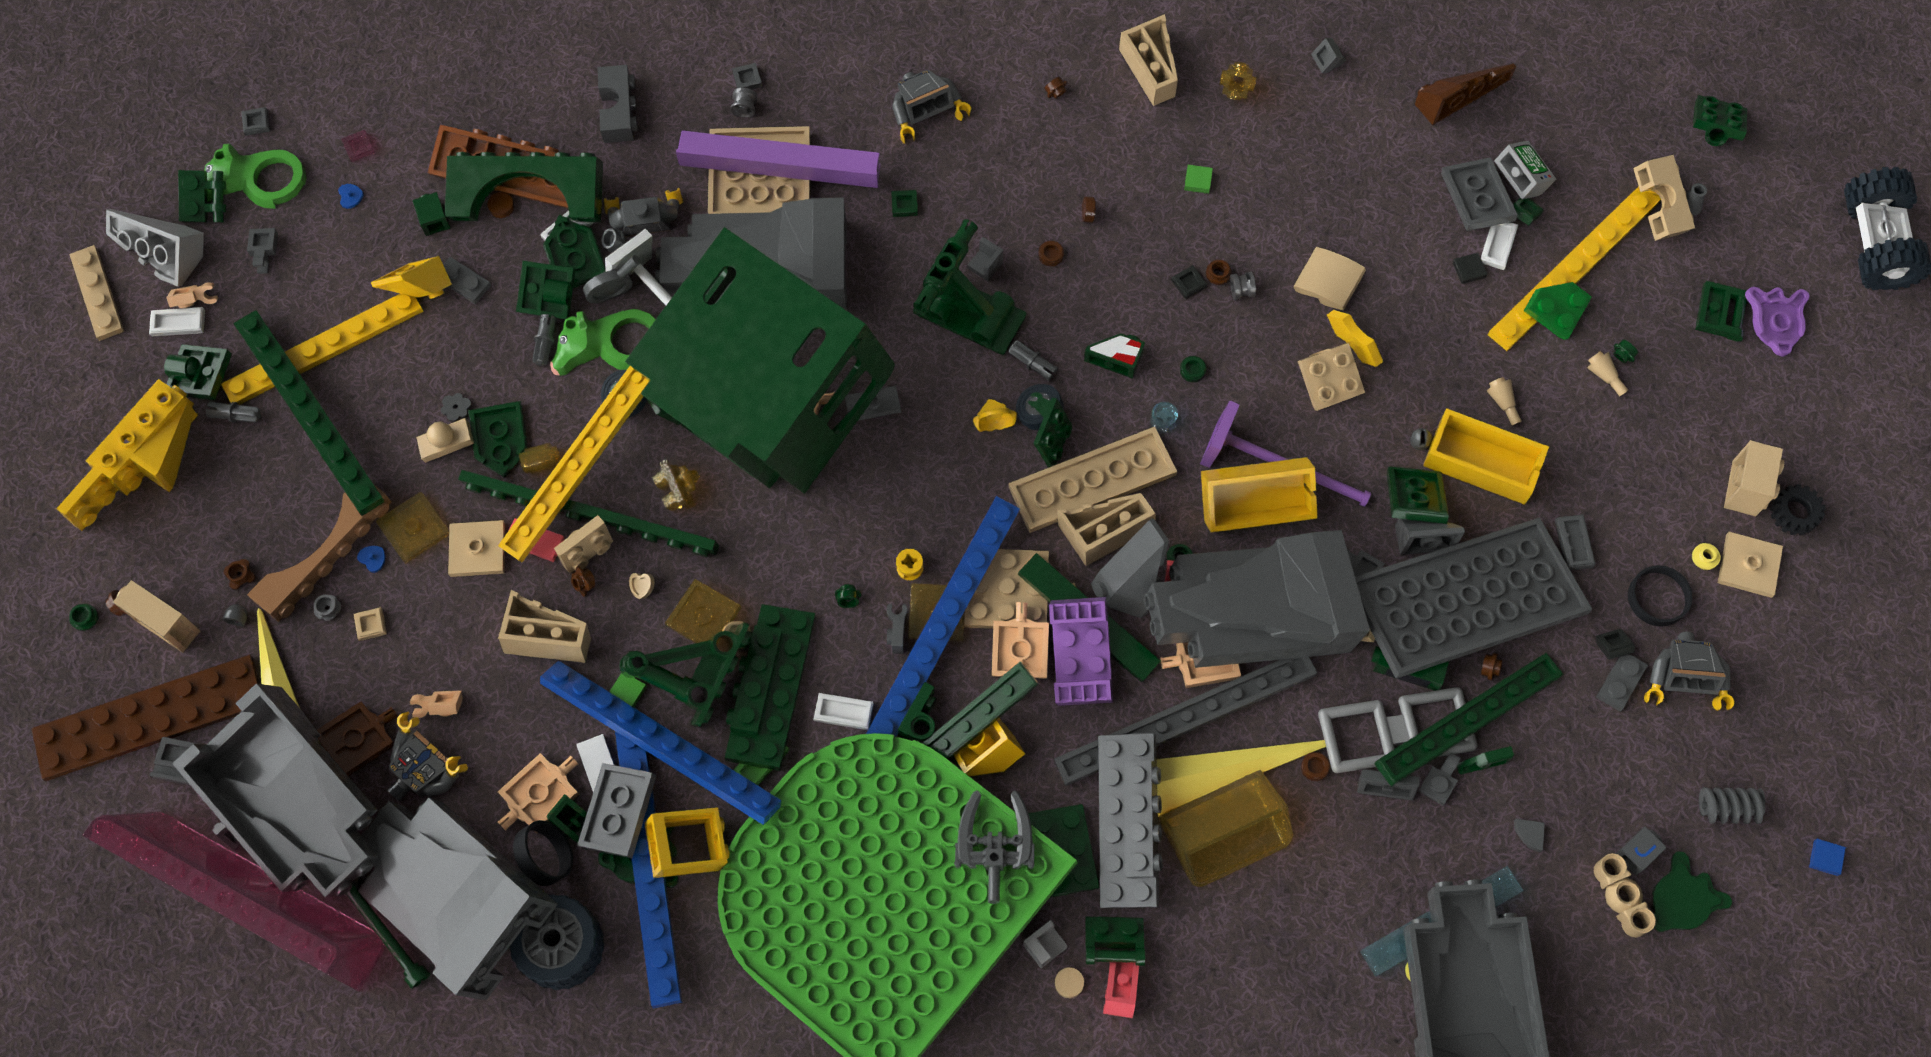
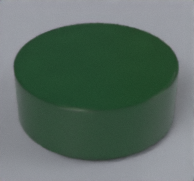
M1189 356L1182 361L1180 374L1188 382H1198L1206 374V364L1197 356Z

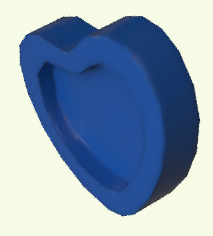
M344 184L338 190L341 196L340 204L345 209L357 206L364 196L362 190L353 184Z
M368 546L359 551L357 555L358 561L361 564H365L370 572H378L384 566L386 556L382 547Z

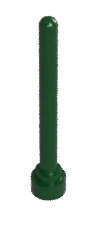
M351 882L353 886L345 894L405 970L403 972L405 975L404 980L411 989H414L422 980L424 981L431 975L424 965L420 966L418 962L414 963Z

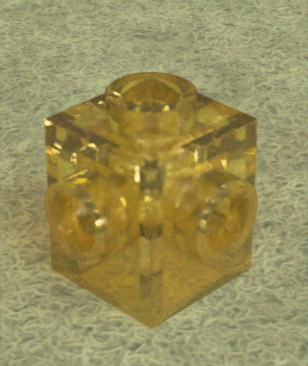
M1235 62L1234 65L1229 64L1227 71H1222L1219 85H1224L1222 94H1226L1228 98L1235 100L1246 99L1248 91H1254L1257 77L1252 76L1254 69L1249 68V64L1243 62ZM1234 77H1242L1243 81L1237 83Z

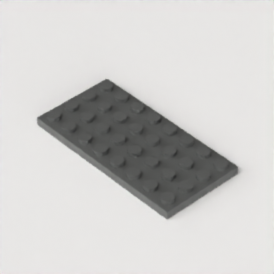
M1540 518L1355 577L1369 628L1396 679L1587 615L1592 610Z

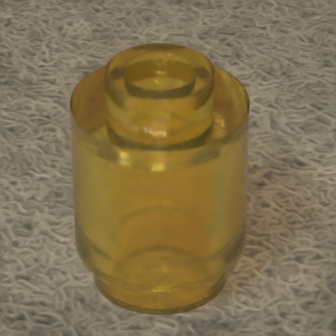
M550 442L526 448L525 452L519 453L520 462L525 474L530 472L536 474L554 469L557 466L556 462L561 460L557 446L552 447Z

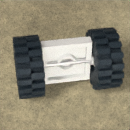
M1882 167V170L1879 171L1873 169L1870 170L1871 173H1861L1859 178L1854 177L1851 179V183L1845 185L1844 194L1848 214L1851 215L1852 219L1858 218L1865 251L1858 258L1862 284L1865 288H1872V290H1899L1898 288L1900 287L1908 288L1912 283L1915 285L1920 283V279L1925 280L1928 278V274H1931V260L1927 243L1921 239L1914 240L1912 237L1907 209H1911L1913 204L1917 202L1912 173L1908 172L1905 168L1900 170L1899 167H1893L1892 169Z

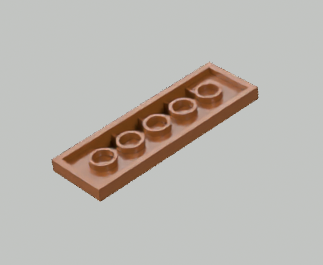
M440 125L427 173L446 179L447 156H456V152H468L472 156H481V152H492L496 156H505L507 152L520 153L521 156H530L532 152L544 153L546 156H555V153H558L559 150L549 146H544V149L535 148L534 143L521 140L520 144L511 142V138L497 134L496 138L490 137L487 132L479 129H473V132ZM515 178L502 183L494 189V191L568 209L566 199L560 189L554 183L542 178Z

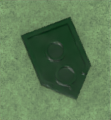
M559 214L555 221V226L550 235L547 236L543 247L550 265L576 269L573 288L586 284L593 277L606 272V268L592 229L585 225L577 224Z
M521 401L468 410L474 441V458L504 478L528 450Z

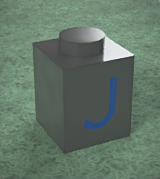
M1643 827L1615 854L1620 855L1626 861L1627 867L1637 875L1667 847L1662 843L1661 837L1655 831Z

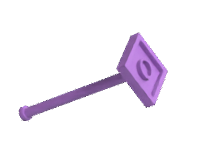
M1229 401L1217 421L1200 465L1210 468L1221 451L1222 446L1226 447L1227 444L1267 462L1289 459L1232 435V431L1229 429L1239 404ZM1315 471L1317 484L1360 502L1359 505L1363 507L1366 506L1371 492L1366 490L1362 492Z

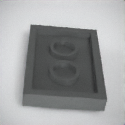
M1491 157L1442 168L1441 175L1466 231L1516 221L1517 213Z
M602 763L577 846L632 859L657 775L651 772Z

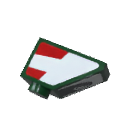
M1120 333L1087 346L1084 361L1133 379L1143 355L1145 342L1134 335Z

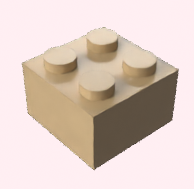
M1750 440L1732 461L1724 508L1752 516H1757L1763 509L1766 510L1769 502L1772 499L1775 500L1780 491V484L1777 483V479L1784 468V460L1781 459L1783 449Z

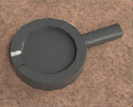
M633 255L621 268L601 273L590 279L583 287L586 300L590 303L598 304L628 292L633 284L630 273L641 263V259L637 255Z

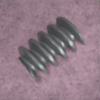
M1703 787L1699 793L1700 814L1703 817L1707 815L1711 824L1716 822L1717 816H1719L1722 824L1727 823L1728 816H1730L1733 824L1739 822L1740 816L1744 824L1750 823L1751 816H1753L1756 824L1762 823L1766 800L1761 788L1758 790L1755 788H1748L1746 790L1744 788H1736L1733 790V788L1726 787L1722 790L1715 787L1711 790L1708 787Z

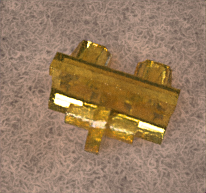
M668 460L659 463L662 469L652 476L653 481L660 490H664L669 486L672 492L662 497L665 507L670 511H675L681 507L690 509L696 506L690 492L696 490L694 483L700 477L696 470L688 471L686 465L680 468L677 465H670Z

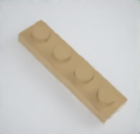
M93 245L71 253V261L96 338L101 341L124 332L98 249Z

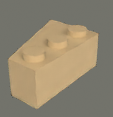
M1165 14L1121 32L1119 50L1152 105L1155 106L1174 98L1178 79L1173 54L1171 53Z
M1141 493L1110 499L1108 503L1093 506L1091 504L1082 505L1083 508L1069 511H1066V509L1057 510L1058 526L1085 566L1124 546L1150 519L1154 518L1155 520L1156 513Z
M511 590L498 637L504 654L586 662L591 641L587 623L558 610L548 609L542 606L540 602L530 601Z

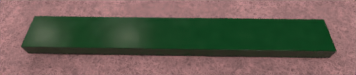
M1544 653L1384 755L1374 764L1392 787L1535 695L1564 674L1550 656Z

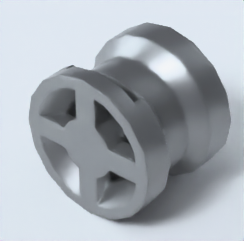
M748 88L735 89L732 96L734 103L730 107L731 113L739 117H753L755 114L754 104H756L758 98L756 92Z
M1247 272L1242 276L1237 274L1230 275V288L1234 300H1238L1242 296L1255 297L1256 285L1252 272Z

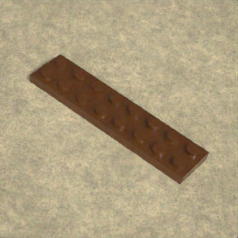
M247 655L31 728L42 780L48 781L160 743L162 737L174 738L236 717L241 712V709L235 703L256 683L259 684L253 657Z

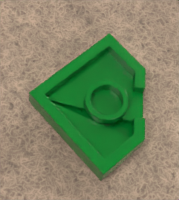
M1573 282L1543 287L1534 291L1524 312L1557 337L1566 340L1569 339L1592 296Z

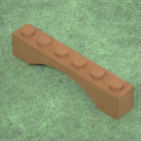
M375 486L385 502L361 516L347 494L344 493L338 521L322 546L297 565L280 572L267 574L247 594L249 598L278 622L282 618L288 617L294 611V605L313 591L314 584L319 578L326 577L332 571L333 564L337 559L346 556L350 552L354 541L369 532L372 522L377 517L381 518L387 513L391 503L390 499L382 490Z

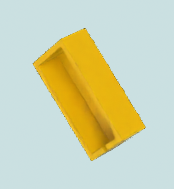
M1446 408L1423 466L1525 505L1534 491L1540 474L1539 471L1543 466L1549 446Z
M1307 457L1201 471L1204 521L1210 532L1317 519V499L1313 492L1316 491L1315 467Z

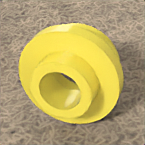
M1708 543L1699 544L1692 552L1693 562L1703 570L1715 568L1721 559L1718 549ZM1703 552L1709 553L1711 559L1705 558Z

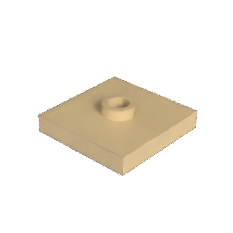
M500 520L450 524L449 576L503 574L505 551L498 545L505 537V522Z
M1728 532L1725 538L1718 583L1772 598L1776 591L1783 546Z

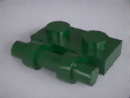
M178 170L180 222H207V212H213V222L224 223L226 204H224L223 190H226V182L223 181V171H213V181H207L206 171ZM207 190H213V204H207Z

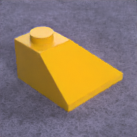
M440 256L408 263L371 282L372 287L413 297L428 295L430 299L444 294L443 289L452 285Z
M998 718L956 753L954 757L964 773L968 776L1004 772L1025 755V752L1012 732Z

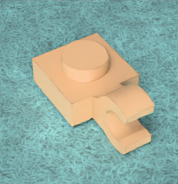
M208 282L198 287L193 285L171 290L167 296L169 307L187 308L193 306L197 300H201L206 304L217 302L218 295L210 297L205 292L206 290L213 289L214 283Z
M462 691L433 692L432 696L420 694L412 696L410 705L418 704L422 707L415 708L412 717L422 718L428 712L429 715H440L442 717L457 714L462 704Z

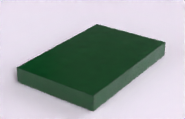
M1388 467L1387 483L1392 518L1447 524L1449 514L1442 472Z

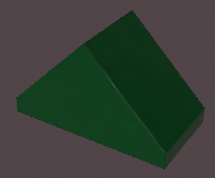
M564 794L546 817L566 836L578 844L587 812Z

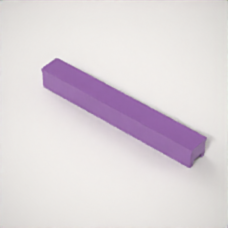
M691 131L681 132L679 146L676 149L680 166L878 188L880 154L877 152Z

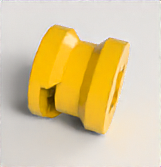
M905 549L898 554L896 566L899 576L905 580H915L921 576L923 572V558L917 550Z

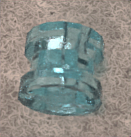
M1169 402L1156 404L1152 409L1151 426L1155 427L1159 433L1172 431L1176 426L1178 417L1177 408Z

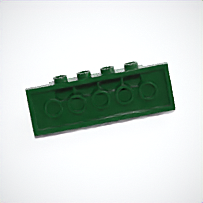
M765 604L761 605L757 625L754 626V630L751 632L745 645L746 648H749L748 655L740 660L739 673H743L741 683L736 682L733 689V699H737L735 708H729L726 724L730 725L731 732L724 757L725 761L781 770L815 622V613Z

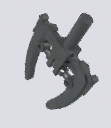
M974 791L961 817L958 840L955 843L954 865L956 868L967 865L970 869L977 868L976 865H983L986 871H989L988 903L998 904L1000 903V871H1003V868L1007 865H1013L1012 869H1020L1023 865H1028L1029 869L1035 867L1030 817L1019 792L1013 791L1011 793V801L1015 810L1018 835L1008 838L1003 836L1002 832H998V836H992V832H988V836L977 837L973 834V824L981 801V794L979 791ZM977 844L987 846L983 851H973V847L977 846ZM1013 844V846L1017 847V852H1007L1002 846Z

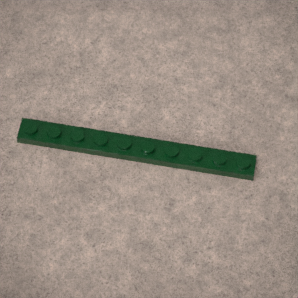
M257 310L234 322L233 324L360 515L363 516L385 502Z
M461 470L458 478L459 481L466 485L465 489L481 494V491L485 490L491 492V497L503 501L510 497L516 499V504L527 507L538 492L537 490ZM569 499L560 510V512L566 513V518L581 522L582 518L592 520L598 515L604 521L606 527L607 525L617 527L616 532L628 536H631L632 532L642 534V539L657 543L658 539L667 541V546L682 550L683 546L693 549L692 553L703 557H708L709 553L716 555L720 546L713 539Z

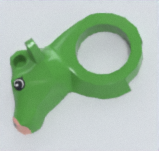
M223 144V148L216 150L213 159L205 165L204 169L207 172V181H213V171H223V181L226 182V190H223L224 195L243 190L247 197L256 205L276 209L277 204L288 202L298 195L307 179L302 163L294 154L286 150H270L243 156L239 155L231 144ZM284 163L293 168L292 180L282 190L265 192L257 187L258 175L268 165ZM207 190V202L213 199V190Z
M638 309L621 311L594 321L588 320L583 311L576 312L577 317L571 316L564 321L563 330L558 338L556 354L550 362L551 371L555 375H567L576 366L589 362L599 356L616 369L627 370L630 365L625 361L629 355L618 352L612 345V338L615 332L621 326L628 323H639L649 329L656 319L649 313Z

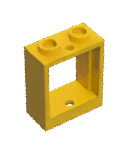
M718 807L654 813L644 823L653 878L720 871L728 863L729 848L727 844H724V820L719 816ZM704 824L710 860L672 864L666 827Z

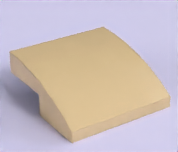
M1316 247L1297 279L1294 289L1301 294L1319 298L1320 303L1325 306L1344 310L1366 269L1347 257Z

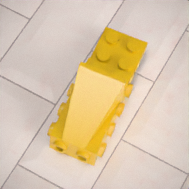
M158 379L85 460L92 469L56 509L75 527L83 531L85 527L94 523L100 510L114 500L118 490L127 496L131 491L136 490L140 486L144 476L170 492L177 478L191 423L198 416L192 408L194 403L186 397L187 394L178 386L173 385L171 388ZM164 396L168 399L166 402H160Z

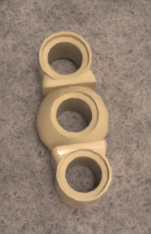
M1607 854L1595 864V877L1600 881L1601 889L1606 888V902L1613 911L1619 913L1616 917L1622 923L1625 933L1631 937H1641L1654 928L1655 916L1648 909V904L1646 902L1642 903L1643 894L1641 887L1634 880L1628 878L1632 874L1627 870L1626 861L1618 854ZM1605 863L1613 866L1615 875L1607 873L1604 867ZM1619 889L1624 890L1628 894L1629 902H1625L1620 898ZM1633 916H1637L1642 920L1643 929L1635 926Z

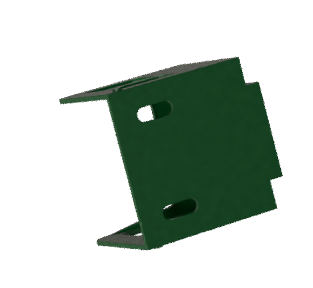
M725 227L625 361L650 381L641 394L688 431L769 489L781 477L804 494L884 386L895 367L894 361L864 322ZM816 329L824 330L826 333L825 340L809 362L803 367L795 366L794 357L811 333ZM854 355L857 359L854 367L822 411L816 415L814 413L816 404L848 360ZM867 371L872 377L870 385L848 414L831 430L827 426L829 419L860 376Z

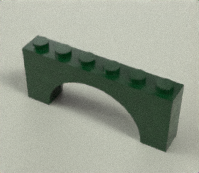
M456 152V156H447L445 217L452 221H478L479 212L484 200L496 187L515 178L537 177L554 183L560 189L568 205L569 218L575 222H601L603 162L595 157L593 153H580V156H570L569 153L558 152L555 153V156H546L544 153L532 152L530 156H521L520 153L507 152L505 156H496L492 152H481V156H472L468 152Z

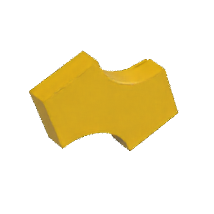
M1336 310L1327 314L1335 334L1346 343H1349L1362 363L1377 367L1383 362L1374 339L1368 337L1360 330L1350 314Z

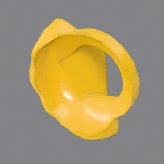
M988 399L977 416L973 418V422L979 432H991L995 429L1002 430L1015 425L1017 412L1008 409L1003 403Z

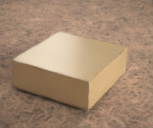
M381 607L354 614L359 641L387 635L383 609Z

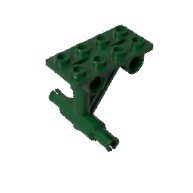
M964 219L955 236L947 240L923 280L924 288L913 303V313L998 354L1004 355L1025 320L1027 313L1015 307L1013 298L1004 292L996 291L991 296L976 289L959 270V266L969 251L968 243L978 230V226L971 221L968 226L969 220Z
M746 622L739 624L735 633L721 631L711 636L708 641L650 654L630 650L620 660L619 669L625 677H638L675 695V699L696 710L690 725L700 727L701 724L708 723L714 711V708L710 707L713 699L720 698L725 689L726 683L723 682L726 673H732L739 658L735 654L738 648L745 647L751 635V632L747 631L750 624ZM718 638L726 641L727 650L725 652L717 648L716 642ZM701 657L692 678L686 675L683 678L660 667ZM694 688L700 689L703 693L700 703L692 699L691 693Z

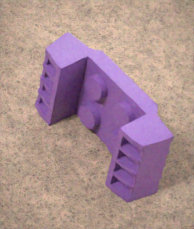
M1106 597L1051 600L1049 613L1050 624L1053 627L1056 682L1054 683L1055 703L1058 706L1113 703Z

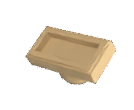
M466 418L451 424L441 421L435 422L430 425L426 434L416 437L421 459L425 463L474 444L470 425Z

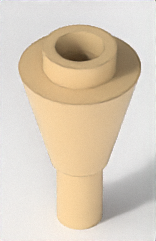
M1600 351L1588 360L1591 365L1587 368L1607 384H1610L1619 396L1628 391L1618 377V372L1609 352L1603 354Z
M1501 377L1489 383L1491 388L1487 392L1500 408L1506 412L1511 425L1521 423V418L1515 408L1516 404L1511 379L1505 381V378Z

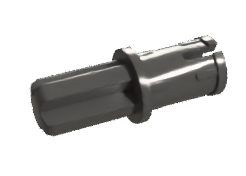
M542 314L540 316L538 333L534 336L536 343L532 361L538 366H546L548 364L551 345L555 342L553 334L557 318L551 315L548 321L549 314Z
M1018 340L1011 345L1009 353L1026 364L1028 370L1033 369L1046 378L1047 381H1050L1053 375L1047 372L1046 368L1055 374L1057 373L1058 367L1040 356L1041 353L1039 351L1034 352Z
M210 401L207 404V407L213 408V410L206 409L208 418L228 419L231 423L236 421L257 423L261 419L258 407L241 406L237 402L225 404Z

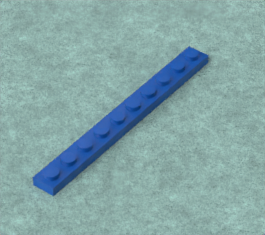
M997 496L995 497L866 734H892L897 737L901 722L924 682H927L1020 508Z
M559 660L540 676L541 685L762 825L781 807V800Z
M615 731L619 766L650 772L648 752ZM652 790L633 854L632 865L650 1001L654 1009L682 1003L666 880L665 877L653 878L644 824L651 814L656 813Z

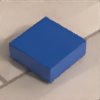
M1820 839L1814 840L1809 868L1836 876L1841 875L1846 847Z

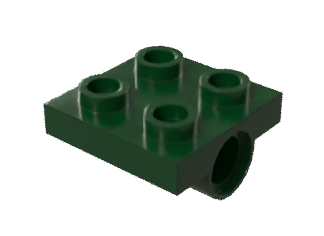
M1698 95L1694 105L1693 128L1704 130L1705 140L1712 146L1723 145L1729 137L1743 141L1747 133V108L1739 103L1719 101L1713 96L1704 97ZM1716 128L1722 129V131L1714 132L1712 130Z
M523 261L516 312L540 316L542 314H549V317L552 315L560 319L569 318L576 269Z
M181 344L178 355L171 354L165 360L164 370L165 374L169 377L167 385L171 388L173 385L178 386L187 394L186 397L215 400L232 353L228 349Z

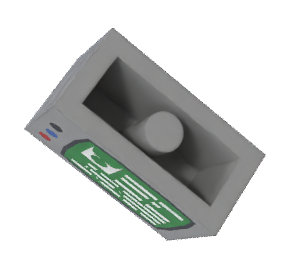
M1529 141L1509 144L1494 160L1522 200L1543 194L1556 180Z

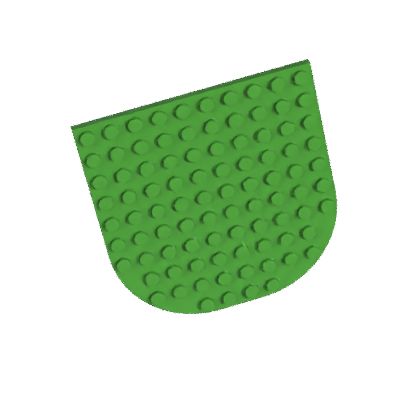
M879 733L849 736L830 743L831 745L820 749L814 754L810 753L799 761L770 792V794L781 800V807L764 825L749 816L738 830L728 849V863L720 872L718 884L719 918L729 947L743 969L843 1057H921L1075 867L1077 860L1031 825L1035 867L1029 869L1028 865H1023L1020 869H1012L1013 865L1005 866L1003 871H1000V903H988L989 871H986L983 865H976L977 868L970 869L967 865H962L961 868H956L954 865L955 843L958 840L961 817L972 793L979 791L981 801L976 811L973 834L977 837L988 836V832H992V836H998V832H1002L1003 836L1012 838L1014 835H1018L1015 812L944 756L918 741L895 737L892 734ZM977 844V846L973 847V851H983L987 846ZM1013 844L1002 846L1007 852H1017V847L1013 846Z

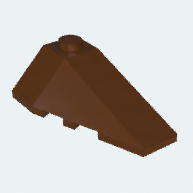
M1512 63L1441 79L1431 85L1426 84L1418 91L1415 105L1428 121L1434 125L1511 80L1516 66Z

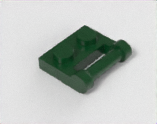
M1706 281L1702 288L1695 330L1727 337V339L1737 342L1742 341L1744 336L1742 325L1745 307L1749 302L1745 296L1746 290ZM1730 299L1735 302L1731 326L1726 325Z
M1085 916L1086 964L1095 965V962L1135 963L1136 966H1145L1143 918ZM1095 948L1135 949V951L1095 950Z

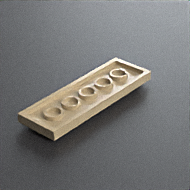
M1152 427L1009 483V489L1017 507L1020 508L1019 511L1028 531L1031 533L1057 523V510L1066 509V511L1083 508L1082 505L1086 504L1093 506L1108 503L1110 499L1126 496L1174 477L1177 474V470L1156 428Z

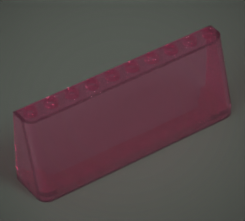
M163 812L102 815L95 818L82 835L359 992L385 952V944L373 929L301 889L296 892H281L260 866Z

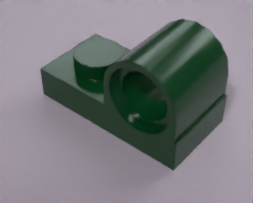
M924 682L898 728L899 737L923 743L935 733L933 719L925 714V711L931 712L937 700L934 697V686ZM924 725L929 728V732L925 735H918L915 733V729L918 726Z

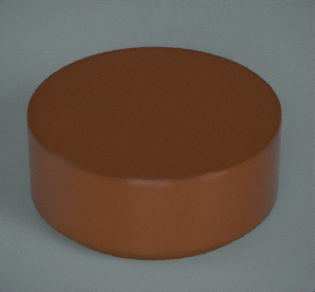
M504 192L493 194L487 203L490 213L496 218L508 217L514 210V202L511 196Z
M1084 196L1082 202V221L1093 222L1096 212L1095 198Z
M1044 242L1039 247V260L1046 266H1056L1063 260L1064 249L1058 242Z
M1319 752L1307 754L1301 763L1303 775L1311 781L1324 779L1330 770L1328 758Z

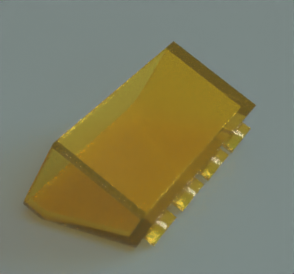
M1261 770L1246 775L1239 780L1159 816L1161 826L1186 876L1192 885L1196 887L1208 885L1284 849L1293 838L1288 806Z

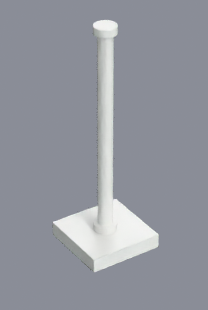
M644 229L605 258L606 272L621 268L633 255H637L641 259V263L630 275L635 272L654 294L667 305L672 297L643 267L652 258V235Z

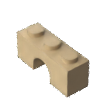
M1674 155L1649 160L1633 168L1640 192L1654 191L1660 196L1662 201L1661 210L1648 216L1655 241L1680 235L1695 228L1694 218L1690 212L1686 191L1683 188L1679 167L1676 164Z

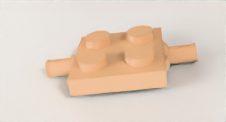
M1016 602V619L994 621L992 677H1002L1016 664L1022 662L1034 678L1047 679L1049 623L1034 622L1027 619L1028 603L1023 602V613H1021V602Z
M1189 642L1176 643V656L1160 658L1162 669L1179 667L1183 674L1186 688L1232 681L1241 677L1239 664L1195 668L1193 658H1190L1188 654Z
M540 753L498 791L510 809L498 821L506 831L517 819L528 825L539 820L550 822L546 816L564 794L574 800L579 793L570 785L566 775L578 765L576 760L570 755L568 759L557 767L549 763Z

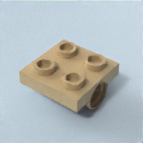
M1349 343L1314 353L1298 361L1315 411L1365 393Z
M597 515L583 527L573 531L554 550L564 568L571 574L576 571V567L580 566L584 569L589 563L588 560L596 554H604L610 548L613 540L604 521Z

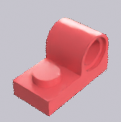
M1110 962L1103 1014L1133 1018L1139 966H1136L1135 963Z

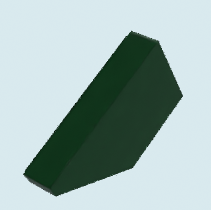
M1511 746L1484 752L1458 763L1456 767L1458 773L1463 775L1507 764L1513 758L1514 753Z

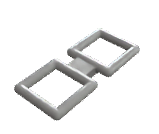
M1455 687L1401 696L1398 702L1402 715L1386 717L1383 703L1380 700L1320 709L1318 716L1332 771L1334 773H1343L1376 767L1374 763L1394 750V746L1402 745L1419 734L1411 706L1453 699L1457 710L1466 704L1462 689ZM1373 712L1384 754L1341 761L1331 719ZM1475 734L1438 757L1447 756L1450 753L1459 754L1475 751L1478 747Z

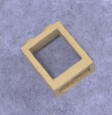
M132 580L127 586L120 589L117 598L113 601L133 620L182 653L200 633V630L184 615Z

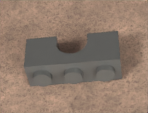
M627 65L597 67L598 89L602 101H617L614 107L599 110L600 131L604 143L633 141L634 132L638 131L637 117L633 116L632 112L637 110L636 97L631 94V90L636 89L634 74L629 73Z

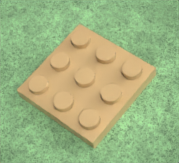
M998 549L965 610L964 628L993 629L994 621L1016 619V602H1021V613H1023V602L1028 603L1027 619L1034 622L1047 623V600L1017 574L1035 553L1049 563V551Z

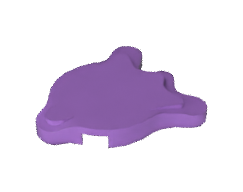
M1758 287L1749 288L1745 292V296L1753 309L1752 322L1756 335L1776 355H1788L1796 342L1804 335L1805 318L1803 308L1809 300V293L1799 289L1789 298H1786L1783 290L1779 287L1767 293Z

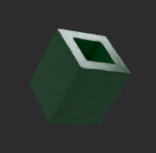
M437 192L424 194L420 198L412 200L425 236L450 229L447 217H445L443 204Z

